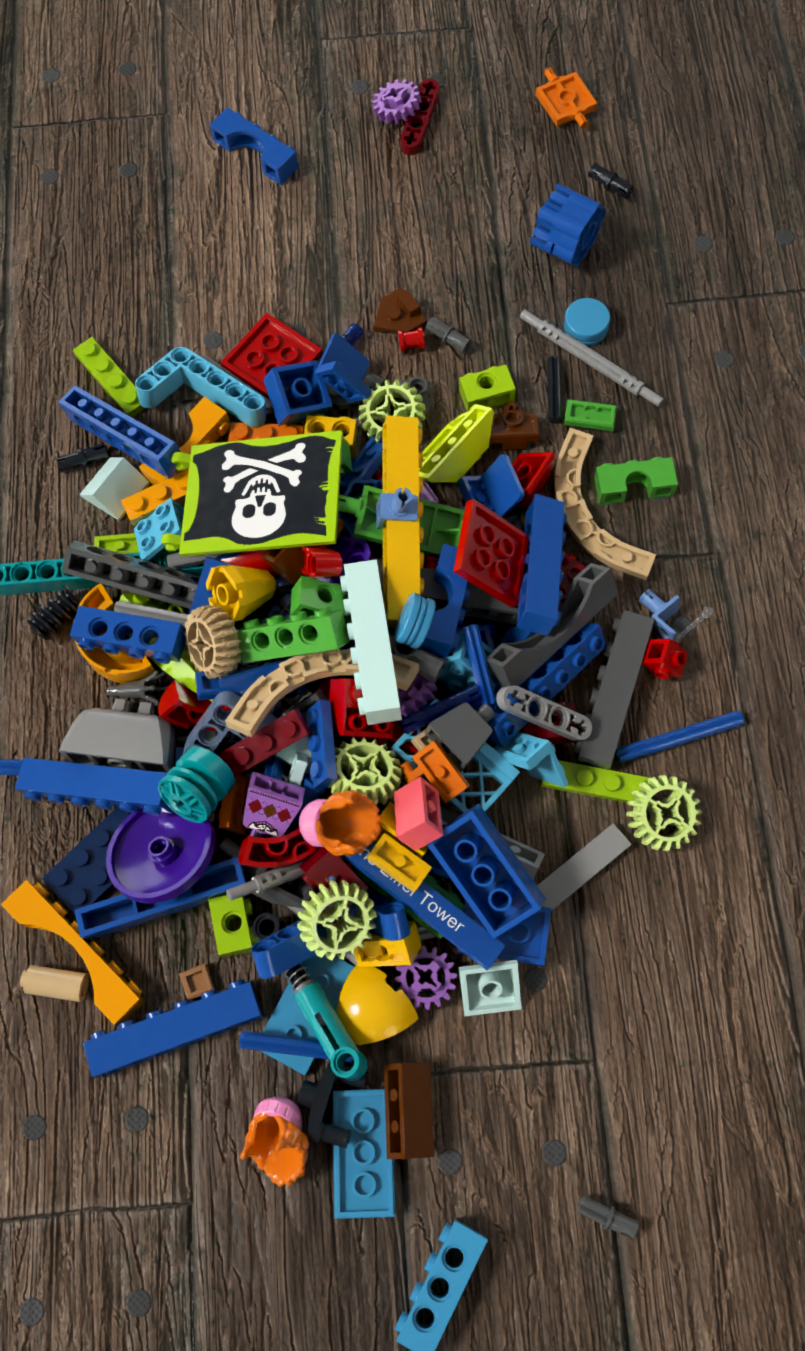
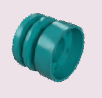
M192 746L176 762V767L170 769L167 775L160 780L157 789L166 805L176 814L191 822L202 823L217 808L218 802L223 800L234 787L235 778L229 766L219 756L208 749Z

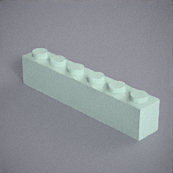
M377 559L344 564L345 575L340 576L342 592H348L349 598L343 599L346 616L351 615L352 623H347L349 640L355 639L356 646L350 648L353 665L358 664L359 672L354 673L356 690L362 689L363 694L362 698H357L360 715H366L367 725L402 720Z

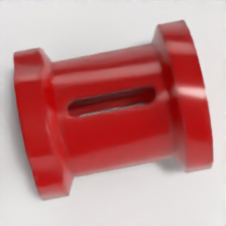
M419 327L416 331H398L401 353L405 352V349L418 347L425 349L422 327Z

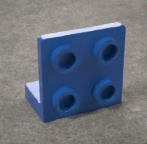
M338 333L332 334L315 371V375L349 403L368 399L371 393V389L363 382V377L370 361Z

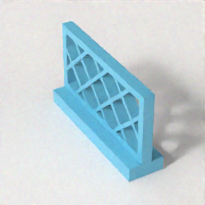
M435 699L390 750H394V754L404 763L409 761L411 766L416 769L418 765L412 758L414 755H407L400 747L405 741H411L415 737L411 736L415 731H417V735L421 732L420 726L426 719L432 722L450 710L439 700ZM486 742L473 757V760L477 763L478 772H461L465 778H478L479 792L462 791L448 801L461 814L469 810L465 805V797H480L481 807L486 812L520 773ZM423 773L420 777L431 784ZM483 777H493L501 786L497 791L484 792ZM491 796L485 803V797Z

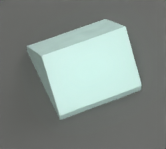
M110 457L80 493V496L120 521L126 514L120 500L146 489L150 483L124 457Z
M517 960L495 962L487 971L480 965L459 967L464 1016L522 1009Z

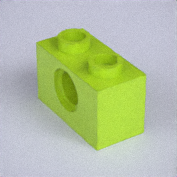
M507 365L492 366L487 370L477 373L471 372L463 377H459V392L467 412L470 411V407L474 404L495 408L508 404L511 400L515 401L516 388Z
M227 895L208 899L218 955L224 959L251 952V947L259 942L253 934V926H251L249 915L254 914L251 899H246V896H242L230 901ZM233 918H241L242 921L241 927L237 931H229L228 928L229 922Z

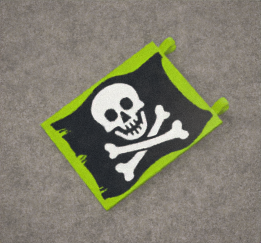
M342 430L192 445L191 454L173 453L171 461L176 463L175 467L177 470L189 468L181 535L163 534L162 545H166L167 551L179 549V555L184 557L336 544L343 440Z

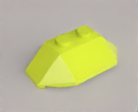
M474 404L470 407V411L459 415L448 423L423 450L422 468H419V477H423V480L427 482H457L462 476H465L466 472L489 448L494 416L492 408Z

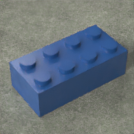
M479 803L443 826V836L427 844L493 939L541 910L546 899Z

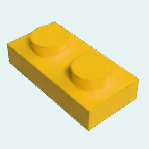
M386 833L382 835L366 858L413 893L432 868Z

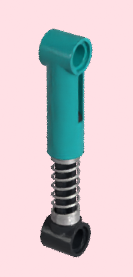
M263 913L254 920L252 931L258 940H262L268 937L267 929L270 925H275L272 933L274 934L287 927V924L271 913ZM301 963L285 971L284 976L289 978L288 983L292 984V990L295 993L294 999L331 1061L332 1071L337 1076L350 1081L362 1078L367 1070V1059L356 1047L320 984L309 979L310 973L305 972L306 967H302ZM353 1056L354 1066L350 1071L346 1072L344 1068L345 1060Z

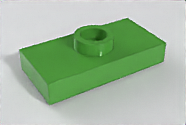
M568 399L564 425L613 432L617 406Z

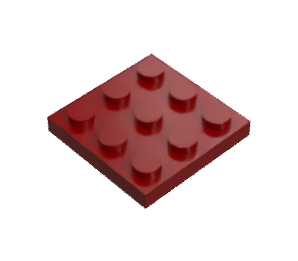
M266 312L220 363L226 370L269 399L263 379L272 368L314 360L318 361L323 355V350Z
M469 500L465 506L453 572L510 608L517 606L529 536L477 500Z

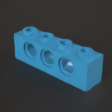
M454 1219L452 1225L446 1222L438 1240L443 1242L438 1254L433 1251L430 1254L424 1267L428 1274L423 1284L417 1281L409 1298L414 1303L408 1314L404 1311L402 1312L394 1330L399 1332L396 1341L411 1351H435L488 1241L486 1236L457 1219ZM451 1248H458L463 1253L462 1262L455 1266L450 1265L445 1259L446 1252ZM436 1278H443L449 1284L448 1291L443 1295H437L431 1289V1283ZM422 1308H428L433 1312L434 1320L428 1325H423L416 1318L417 1312Z

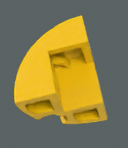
M356 965L348 975L339 997L337 1015L355 1045L374 1043L392 1037L419 1019L411 1001L403 990L394 991L386 982L385 978L387 975L376 967H358Z

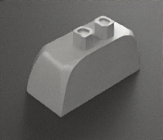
M115 699L112 710L92 708L82 711L72 723L59 752L70 763L167 773L174 767L177 733L170 722L156 715V707L153 703L140 702L138 713L130 712L132 705L130 701Z

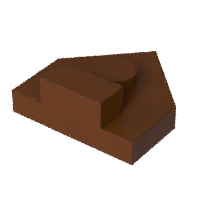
M400 287L381 298L374 323L375 332L384 333V331L397 333L398 335L399 330H402V332L416 331L419 327L423 328L427 325V320L420 312V305L408 290L404 291Z
M511 400L505 405L504 410L493 416L490 444L501 443L502 450L527 449V442H540L539 420L536 415L531 412L526 413L519 408L518 404Z

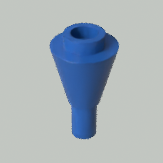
M304 774L300 786L305 788L303 803L293 819L294 822L299 821L301 812L307 804L317 800L328 790V787L324 790L314 789L313 778L310 774Z

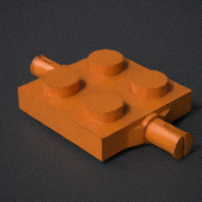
M551 67L547 68L544 71V75L549 81L545 85L537 87L535 95L556 126L576 120L581 129L587 128L589 121H587L584 115L597 109L596 100L576 71L566 76H557Z

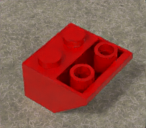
M330 679L329 701L331 703V714L341 736L392 739L393 721L367 725L366 715H360L357 698H362L363 694L362 689L356 690L355 679Z

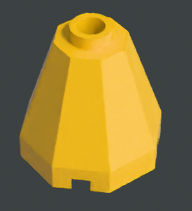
M233 565L212 567L206 581L207 591L212 590L213 597L208 598L209 605L223 607L225 612H229L230 620H243L273 597L276 590V580L267 570Z

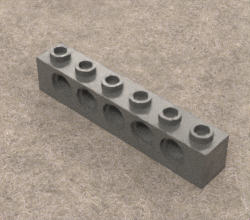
M75 540L67 547L62 573L188 609L191 608L200 576Z

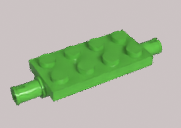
M364 485L362 496L359 499L339 494L338 511L353 514L357 518L353 537L383 544V525L381 529H376V504L380 494L383 493V489ZM419 499V502H423V516L419 518V527L424 528L420 552H423L424 555L438 558L443 544L458 548L465 510Z

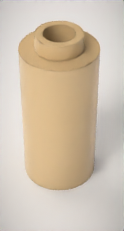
M30 965L21 975L20 986L23 987L25 994L83 1002L89 986V975L87 973Z

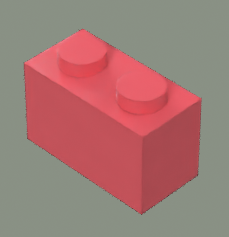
M419 777L394 792L395 832L397 838L402 843L407 844L416 851L443 836L439 791L422 777Z

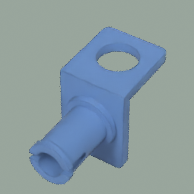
M402 488L397 489L395 494L381 493L376 504V529H381L385 520L416 522L418 519L417 496L412 495L411 491L407 488L404 489L403 493H401Z
M651 589L646 590V593L644 592L639 598V602L653 613L651 616L654 619L652 630L662 639L676 641V632L665 621L679 610L680 597L676 595L669 602L665 603Z

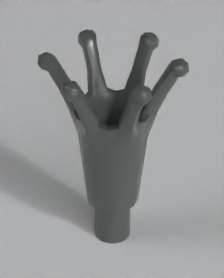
M155 670L153 674L142 680L120 683L119 686H108L107 695L109 697L119 696L120 698H142L158 706L161 698L153 696V693L164 691L167 687H157L152 683L164 677L167 673L162 671L159 674V671Z

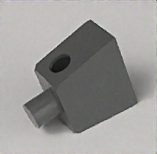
M463 703L432 721L428 725L425 734L432 742L436 739L459 771L462 772L492 734L493 730L487 723L495 717V713L487 704H483L475 711L468 703Z

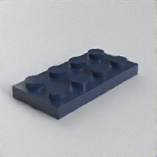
M116 807L42 878L74 914L76 909L99 902L114 887L106 868L107 849L118 826L131 814L119 810V807Z

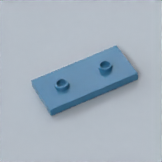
M314 955L303 961L301 965L306 967V973H310L309 979L320 984L337 1013L341 990L354 966L336 956L333 960H329L325 955L322 958ZM288 984L262 1033L318 1040L294 999L295 993L292 990V984ZM261 1051L304 1076L307 1075L315 1060L313 1057Z
M385 1089L333 1091V1125L351 1130L347 1149L333 1145L334 1219L395 1217L394 1159H387Z

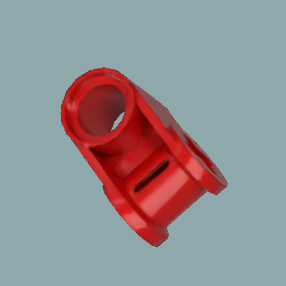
M324 545L302 547V551L305 552L304 568L301 569L302 574L309 575L312 578L341 575L342 558L339 552L326 548Z

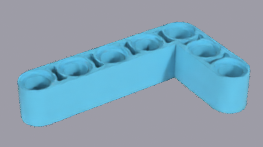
M177 347L171 350L135 381L139 404L145 408H153L159 405L181 385L185 384L251 427H259L266 422L265 400L260 394L185 347Z

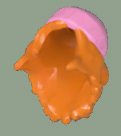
M355 790L336 792L328 799H317L307 804L299 817V829L304 840L310 845L325 847L328 852L335 856H352L363 853L364 848L378 838V835L381 833L380 822L382 821V816L378 815L379 808L376 807L372 799H368L366 794H361Z
M280 1096L266 1098L261 1101L249 1124V1130L245 1137V1146L240 1155L242 1160L248 1156L253 1157L258 1168L264 1170L266 1175L271 1178V1181L280 1187L285 1184L291 1186L293 1182H296L305 1175L309 1142L305 1133L302 1132V1115L297 1104L288 1098Z

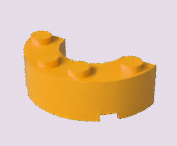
M101 583L92 588L79 604V606L114 611L115 604ZM107 628L103 629L100 632L99 636L105 634ZM77 646L80 653L98 674L114 682L139 681L150 676L155 671L146 656H144V659H137L124 652L114 655L103 651L101 648L94 647L93 650H86Z

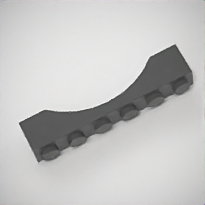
M590 563L573 579L570 590L558 610L561 611L560 622L557 627L553 626L548 636L536 633L522 641L502 643L488 655L486 660L493 683L500 687L520 686L618 595L611 568Z

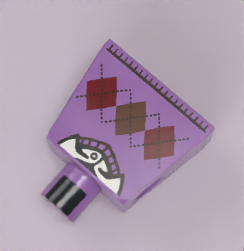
M252 772L243 818V825L252 829L250 836L268 838V835L275 837L283 836L302 806L305 788Z

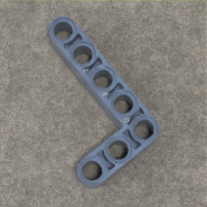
M223 691L214 698L187 737L183 754L192 746H199L214 752L228 731L243 739L248 737L245 734L228 728L225 722L241 697L231 691ZM227 706L230 707L232 710L226 711L221 709L220 707ZM268 713L256 731L278 718ZM207 727H213L216 731H210ZM273 755L274 757L292 766V764L285 761L284 759L278 757L277 755Z

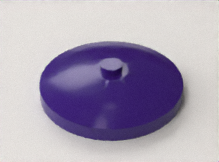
M136 809L135 813H131L123 820L110 840L106 854V868L111 882L124 896L140 903L163 902L182 894L200 879L210 864L216 843L213 823L210 818L202 823H194L182 818L173 810L172 813L161 812L160 816H154L144 813L143 810Z

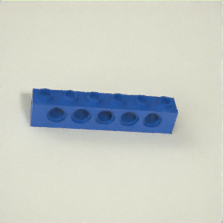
M76 385L58 402L73 423L168 479H171L178 471L175 467L176 463H172L171 459L173 453L181 451L177 444L169 438Z
M587 622L519 687L551 701L607 646L600 625ZM511 694L507 696L511 703H521L522 701L513 699ZM496 700V703L489 705L493 709L495 717L487 723L493 730L487 741L503 747L529 721L503 711L498 706ZM532 701L529 705V712L535 716L539 708L537 703Z

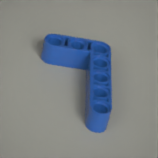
M368 889L366 891L368 898L374 902L372 909L375 910L377 917L372 919L376 924V928L368 931L389 941L406 938L411 933L404 904ZM354 903L349 908L348 913L357 917V908ZM302 920L260 940L251 947V953L260 978L268 979L275 977L316 955L315 950L310 951L306 946L307 942H303L300 938V934L303 931L298 929L297 923ZM317 923L318 936L327 939L326 927Z

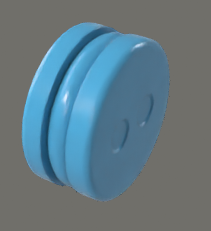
M582 298L574 301L566 310L564 332L586 346L600 343L606 337L609 328L610 313L608 308L602 302L593 298Z
M417 593L409 595L396 625L394 639L397 643L409 645V647L418 649L422 645L430 629L435 612V601L433 599L427 598L426 600L425 597H421Z

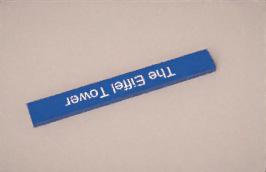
M375 842L366 846L363 853L352 856L341 855L486 971L490 969L504 949L505 945L497 938L493 939L488 931L424 881L413 893L366 859L376 845Z

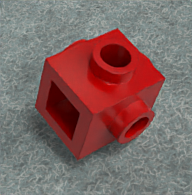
M649 639L642 664L659 679L668 680L670 677H682L688 652L681 648L679 643L674 640Z

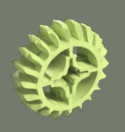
M386 379L385 386L383 387L376 383L377 390L371 389L370 397L362 400L365 405L359 406V411L362 413L359 415V420L363 423L362 428L364 431H368L367 435L369 438L376 434V443L380 442L382 427L378 426L375 422L380 421V423H384L386 416L391 414V405L395 410L393 416L418 418V428L423 427L420 421L426 418L425 413H423L426 409L425 404L421 403L423 401L422 396L417 394L415 387L409 389V384L406 381L400 386V382L397 379L393 385H390L389 380ZM394 397L404 399L409 404L404 402L398 403L394 400ZM385 400L382 406L377 407L382 401Z
M353 737L350 740V744L343 741L340 744V748L335 747L337 780L328 786L331 788L332 794L347 790L359 791L361 794H366L368 799H372L376 807L378 803L385 805L388 798L392 799L394 797V792L400 787L402 771L399 768V759L395 758L394 750L387 751L386 743L379 746L377 745L376 738L370 743L367 742L365 737H363L361 742H357ZM376 766H378V767L382 770V772L384 773L385 777L380 774L381 771H379V770L376 768ZM342 769L347 772L346 775L351 778L350 781L343 775Z
M660 775L658 780L655 777L648 778V784L645 782L639 784L641 791L634 790L631 792L636 801L629 800L627 802L629 806L633 807V811L627 812L626 815L634 818V821L630 822L628 826L630 828H638L634 832V836L636 838L642 837L641 843L643 845L651 844V848L654 850H659L660 847L663 851H669L671 847L679 849L681 848V843L688 844L690 842L688 835L695 836L697 834L693 825L699 826L702 824L699 820H696V815L702 814V811L695 809V805L700 800L698 798H691L695 790H686L687 783L685 781L678 783L677 777L672 776L667 779L666 775ZM661 790L670 792L669 796L664 797L661 802L651 799L653 795ZM679 805L681 806V811H682V815H681V816H680V814H679V812H678V807H679ZM660 808H666L665 812H667L668 818H662L664 814H661L662 809ZM646 810L650 813L649 822L647 821ZM668 824L677 827L669 835L661 836L658 834Z
M330 880L329 888L319 884L320 892L316 894L314 891H309V895L312 898L311 901L302 900V905L306 910L298 911V917L302 921L297 923V927L300 931H303L300 934V938L303 942H307L306 946L310 951L315 950L316 955L321 958L325 955L329 960H333L337 954L339 959L344 960L346 952L355 956L354 948L359 946L365 949L362 941L364 938L372 939V935L368 930L376 928V924L372 920L377 917L375 910L372 909L374 902L368 898V893L364 889L359 890V886L355 883L349 886L346 880H341L339 885L334 880ZM348 901L355 903L357 917L348 913ZM317 923L326 927L327 939L318 936Z

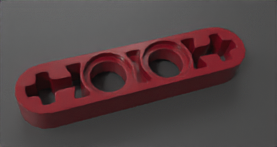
M425 79L419 85L418 89L422 100L419 106L425 105L429 109L425 111L414 110V116L408 115L400 138L401 150L404 154L414 155L421 149L439 98V84L434 79ZM430 90L429 97H427L426 92ZM413 123H421L423 126L413 128L411 125ZM411 136L414 137V142L409 144L411 141Z

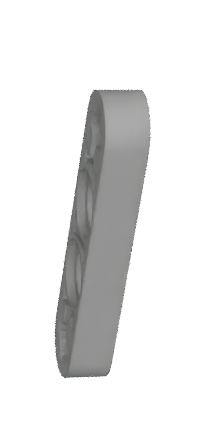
M519 686L502 687L497 693V704L503 711L570 740H585L592 733L591 721L586 716ZM508 694H511V697L515 700H522L521 703H511V700L507 698ZM532 701H535L539 708L536 716L531 715L529 712V705ZM554 711H557L561 717L560 723L557 726L553 724L551 719ZM569 723H570V724H576V723H578V727L581 728V731L578 732V729H577V728L572 727V726H568Z

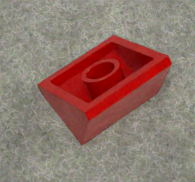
M553 452L519 453L512 465L524 490V498L517 506L527 510L534 495L541 492L553 473L556 457Z

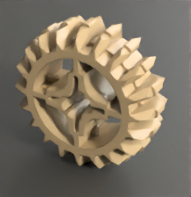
M206 605L192 610L191 614L187 615V622L184 623L186 631L183 632L186 637L184 644L187 645V653L191 657L190 662L195 664L196 671L204 672L208 679L222 678L232 674L237 669V663L240 662L239 654L242 652L239 647L241 640L238 639V630L234 627L235 621L230 620L229 612H225L223 607H217L216 605Z

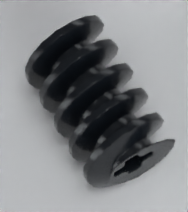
M63 585L65 594L58 591L54 593L56 601L49 597L46 599L48 608L39 604L40 614L30 611L32 620L24 618L37 635L46 641L49 640L47 631L53 634L58 633L55 625L57 624L64 628L66 625L63 618L73 621L74 618L71 612L77 613L80 602L65 585Z

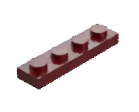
M297 708L256 731L252 737H246L217 756L229 766L235 778L311 734V731Z

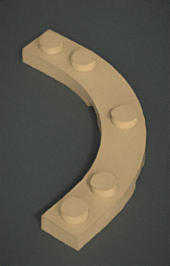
M570 428L557 460L554 483L556 500L565 502L564 513L567 514L565 522L567 529L574 539L597 560L618 571L647 580L656 554L618 540L604 529L601 530L593 521V516L582 498L580 488L581 469L593 441V435Z
M339 648L337 650L302 654L281 662L278 669L266 677L262 675L247 689L225 720L226 726L252 737L271 708L297 687L325 677L339 675L354 676L355 672H359L358 664L353 665L350 649L341 650ZM392 654L397 688L407 691L419 672V664Z

